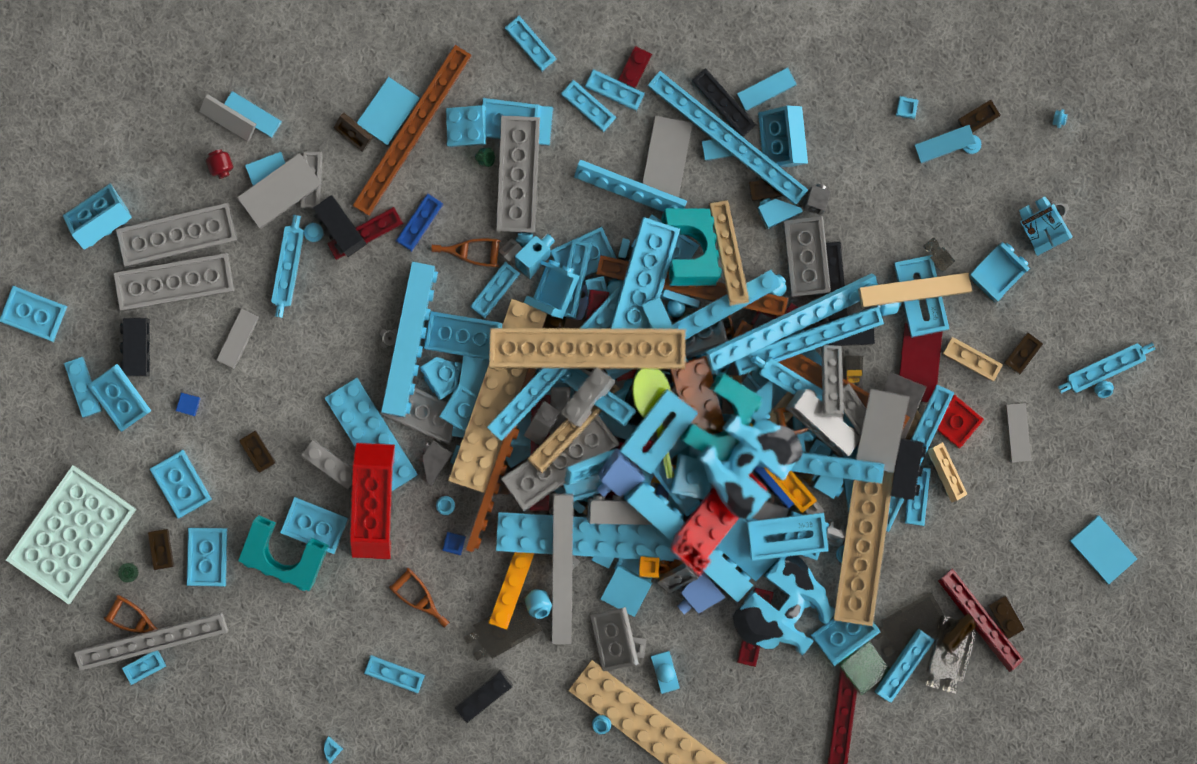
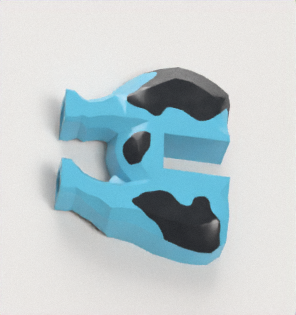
M733 414L722 427L724 431L729 432L730 436L739 441L733 449L729 460L723 462L718 460L716 449L709 444L697 459L704 464L708 482L716 489L727 509L740 519H750L759 511L771 495L748 475L760 462L776 477L784 480L790 469L802 457V447L792 429L777 425L769 420H757L753 427L741 424V420L737 415Z
M798 555L780 557L768 569L764 577L787 594L789 598L779 610H776L758 594L751 591L744 600L745 603L735 611L733 623L739 636L747 643L761 646L764 649H774L782 642L794 645L796 651L803 655L813 643L811 638L806 637L803 632L796 630L794 627L804 609L809 606L813 609L816 608L819 621L826 625L835 615V608L830 606L825 588L815 580L809 567Z

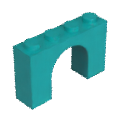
M665 208L661 217L662 223L680 229L679 235L693 237L699 242L703 250V255L697 259L671 261L668 269L670 286H715L718 279L721 278L722 271L721 267H718L719 251L715 247L717 237L716 233H713L714 217L711 216L710 209Z
M720 372L709 388L731 403L734 414L740 418L741 424L746 426L750 425L751 416L754 412L758 411L762 404L760 402L762 400L761 396ZM692 423L689 424L679 438L700 452H703L708 444L716 449L717 459L721 462L727 461L730 458L731 449L739 443L736 438L730 436L729 432L709 434Z
M258 515L252 523L238 561L248 568L260 570L264 575H272L283 583L293 584L299 590L310 591L316 581L329 545L311 538L305 547L300 562L293 565L281 564L272 557L269 550V540L276 522Z

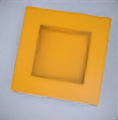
M640 557L639 577L658 578L660 558Z

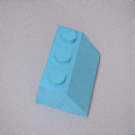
M783 106L759 112L762 153L781 168L807 164L808 158L802 106Z
M111 184L63 215L71 235L84 250L93 246L98 240L109 235L114 229L124 225L132 218L129 210Z

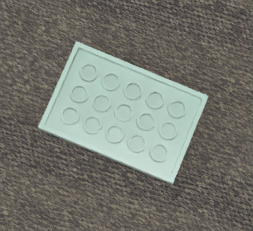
M72 465L6 561L64 602L70 604L132 517L136 508L75 465Z

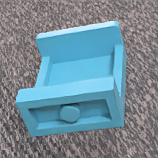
M1003 242L969 274L970 279L994 303L998 302L1018 279L1030 269L1027 266L1028 262L1023 257H1018L1013 253L1015 250L1008 243L1004 244Z
M549 259V262L541 260L540 264L546 266L534 297L526 296L524 303L563 319L580 276L574 274V269L564 265L563 268H560V263Z

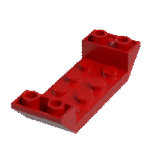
M356 443L353 462L350 537L352 558L391 559L390 525L395 444Z
M752 473L748 475L765 491L768 490ZM714 487L676 533L671 546V550L698 576L702 574L711 562L708 557L739 519L727 509Z

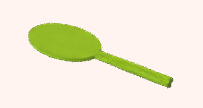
M640 369L634 379L633 398L637 410L643 418L666 389L671 391L668 380L659 369ZM663 423L656 430L658 438L664 432ZM668 451L663 458L667 479L674 477Z

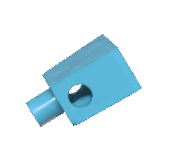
M546 234L541 240L535 236L515 256L516 268L531 279L542 266L540 264L541 260L546 262L550 257L549 247L555 240L549 234Z

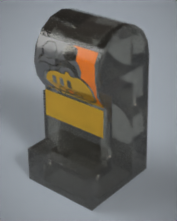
M845 356V379L861 389L863 356Z

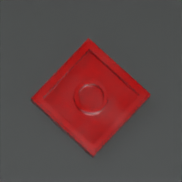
M954 395L937 431L960 449L984 419Z

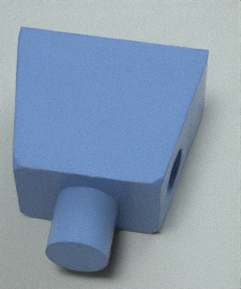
M616 449L599 471L600 480L603 483L597 487V491L604 497L611 490L618 496H622L645 480L643 471Z
M702 572L697 580L687 584L682 589L681 594L685 599L677 607L684 615L692 608L699 614L724 599L725 596L708 576Z

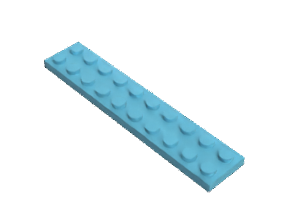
M498 512L496 551L553 554V515ZM573 517L572 555L626 559L654 557L660 558L661 561L681 560L671 550L672 542L654 525L590 524L587 521V517Z

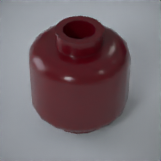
M222 149L210 152L205 160L210 175L213 177L218 176L219 179L230 176L229 172L234 168L229 153L223 152Z

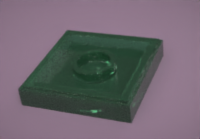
M870 641L838 664L860 695H864L884 678L890 670Z

